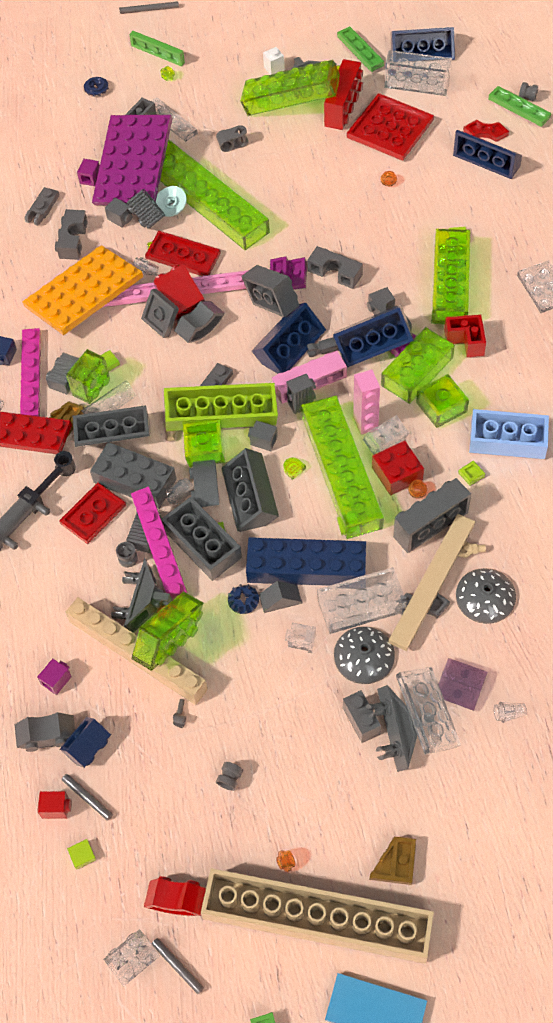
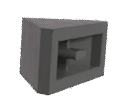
M276 581L259 594L264 613L302 604L298 586L291 583Z

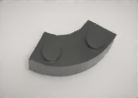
M200 301L191 313L179 319L174 331L187 343L198 341L217 326L225 313L211 301Z
M215 459L193 462V468H189L190 479H194V490L191 491V497L201 507L219 505Z
M59 712L44 717H26L14 724L17 748L26 749L27 752H34L40 748L53 746L62 747L75 731L74 716Z

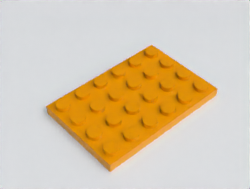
M100 245L22 302L24 307L64 336L144 276L141 270Z

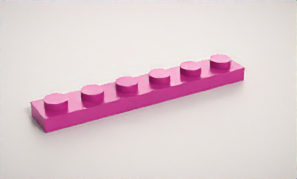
M40 328L22 330L20 414L40 416Z
M150 487L131 493L165 592L169 593L173 598L172 602L189 596Z

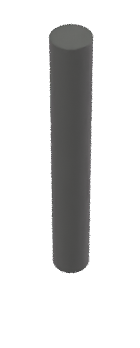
M68 774L63 776L62 781L104 819L108 821L113 816L107 808Z
M156 938L151 945L197 995L200 994L204 987L169 949Z

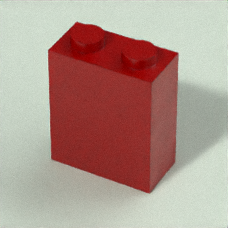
M184 264L174 266L170 272L162 273L153 280L155 288L179 308L175 321L192 312L200 301H205Z

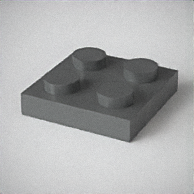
M151 289L141 319L160 336L167 338L170 335L179 308L160 291Z

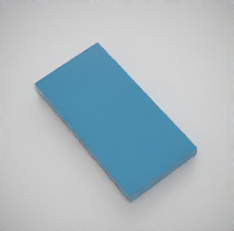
M337 973L325 1021L330 1023H422L427 1000Z

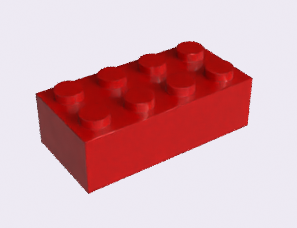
M347 59L342 60L324 101V127L343 131L345 124H348L349 114L353 113L354 102L357 103L359 92L363 88V82H361L363 77L361 62Z

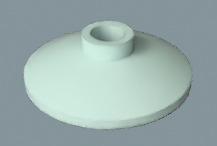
M176 186L162 189L156 198V204L166 217L175 216L180 213L187 201L185 192Z

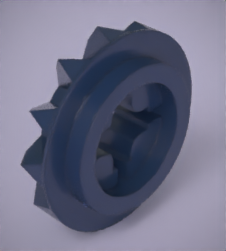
M92 77L84 83V91L87 92L88 96H101V93L105 94L106 90L109 89L107 80L102 77Z
M240 584L238 587H233L232 591L228 593V605L236 613H250L259 604V595L256 589L252 588L249 584ZM241 593H243L245 597H248L246 598L245 605L240 599Z

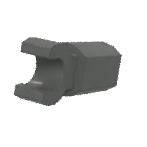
M334 337L318 341L317 344L311 343L307 345L309 357L339 349Z

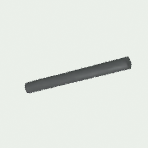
M175 1L119 7L120 14L179 8V3Z

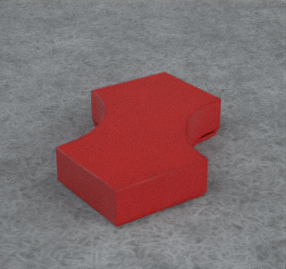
M475 120L463 128V131L479 138H488L495 142L509 136V131L500 122L487 124Z

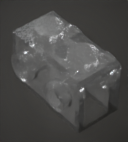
M396 415L369 431L363 441L374 455L404 440L406 441L409 432Z
M139 929L130 934L117 948L112 949L103 960L124 987L159 958L160 955Z

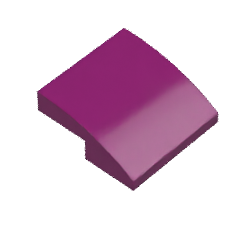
M287 256L270 259V270L289 276L294 290L306 288L307 261L305 257L288 260Z

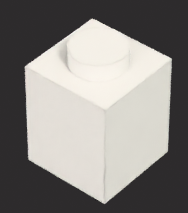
M277 47L263 52L264 68L271 76L285 71L284 55Z

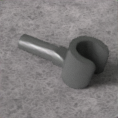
M184 699L179 700L178 710L173 715V725L183 728L186 722V716L182 715Z

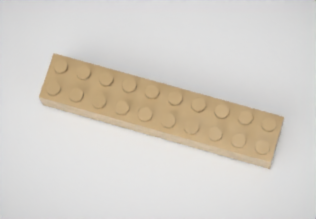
M212 868L210 869L201 909V915L204 920L424 964L427 961L434 914L433 911Z

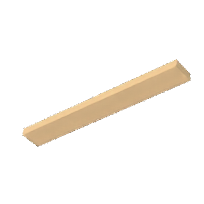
M457 514L388 643L402 650H408L475 526L474 520Z

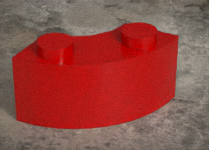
M159 876V878L149 882L144 908L181 916H201L206 888L201 887L199 882L187 880V882L183 883L171 881L172 879L164 876Z

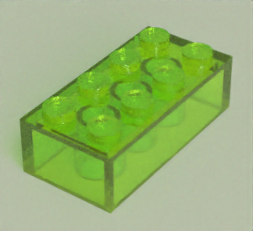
M425 327L414 341L381 373V386L410 404L453 359L455 345Z
M183 591L140 627L131 659L150 671H153L158 665L161 666L168 656L174 655L178 647L185 645L187 639L195 636L198 631L197 623L203 615L201 610L204 603Z

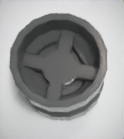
M523 82L519 97L523 99L527 97L530 101H535L539 85L533 84L529 86L528 83Z
M125 541L116 547V554L121 566L129 568L137 563L138 557L135 546L132 543Z
M224 762L221 768L222 774L218 775L216 784L224 789L235 791L237 786L236 780L241 777L243 769L234 763Z

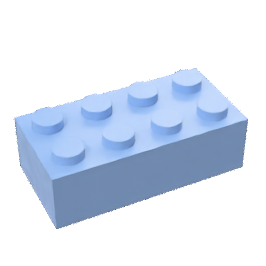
M473 409L469 453L545 459L548 448L549 415Z

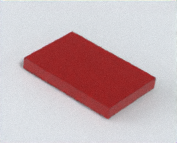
M98 482L59 522L86 544H89L126 506V502Z

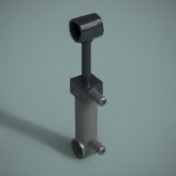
M61 451L57 453L54 457L56 466L51 474L34 491L25 486L17 495L19 499L0 518V551L3 548V543L13 550L18 548V543L9 538V536L32 512L36 514L39 511L45 516L49 515L50 509L44 506L40 495L59 475L70 476L75 472L76 466L69 452Z

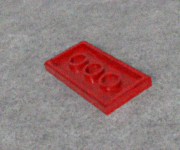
M158 231L145 254V258L171 267L184 264L188 272L199 276H208L221 254V249Z

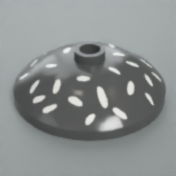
M487 568L476 569L464 575L459 581L456 589V602L461 612L469 619L478 623L492 624L505 619L512 612L516 602V591L512 582L499 571Z
M356 627L348 630L338 639L334 648L335 665L346 679L354 683H375L382 680L391 671L395 660L394 647L388 643L389 638L380 630L372 627ZM366 647L368 650L362 651L361 648Z

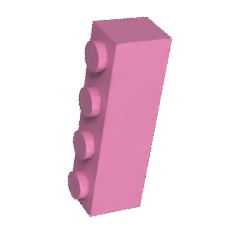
M338 351L327 353L318 359L310 360L301 366H296L284 373H278L272 377V383H275V393L280 402L285 403L287 402L286 381L307 374L309 378L314 380L316 388L313 390H316L347 377V366Z
M373 370L354 375L353 418L361 435L378 430L380 386Z

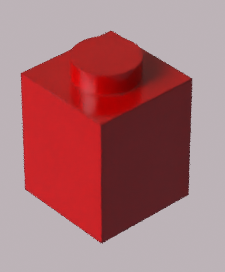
M40 791L38 814L42 819H67L68 812H71L72 800L69 799L65 791Z

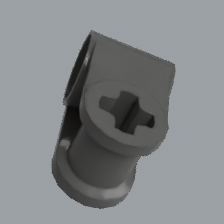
M242 125L221 130L216 135L220 149L223 152H229L248 145L247 129Z

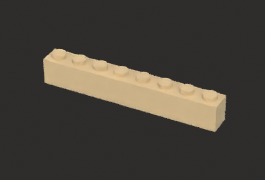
M79 597L65 611L71 624L194 705H197L207 692L208 687L205 679Z

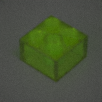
M88 349L66 374L72 396L88 404H91L99 396L100 391L110 381L105 357Z
M447 374L418 389L416 403L434 426L438 428L465 414L468 411L469 399L450 375Z
M220 419L183 424L185 458L189 467H193V462L214 459L215 464L226 463L223 429Z

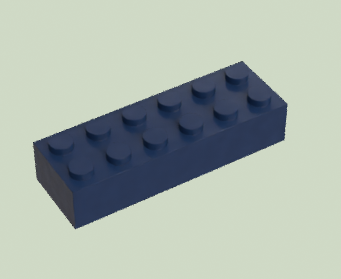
M248 538L247 583L274 584L276 581L295 585L365 587L366 541Z

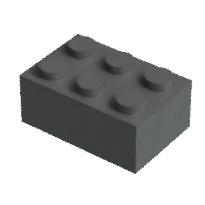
M259 265L254 266L241 276L253 305L282 317H286L300 306L297 300L298 296L292 287V280L289 276Z

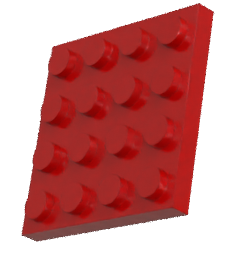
M378 93L348 130L347 138L403 161L433 122L434 115Z

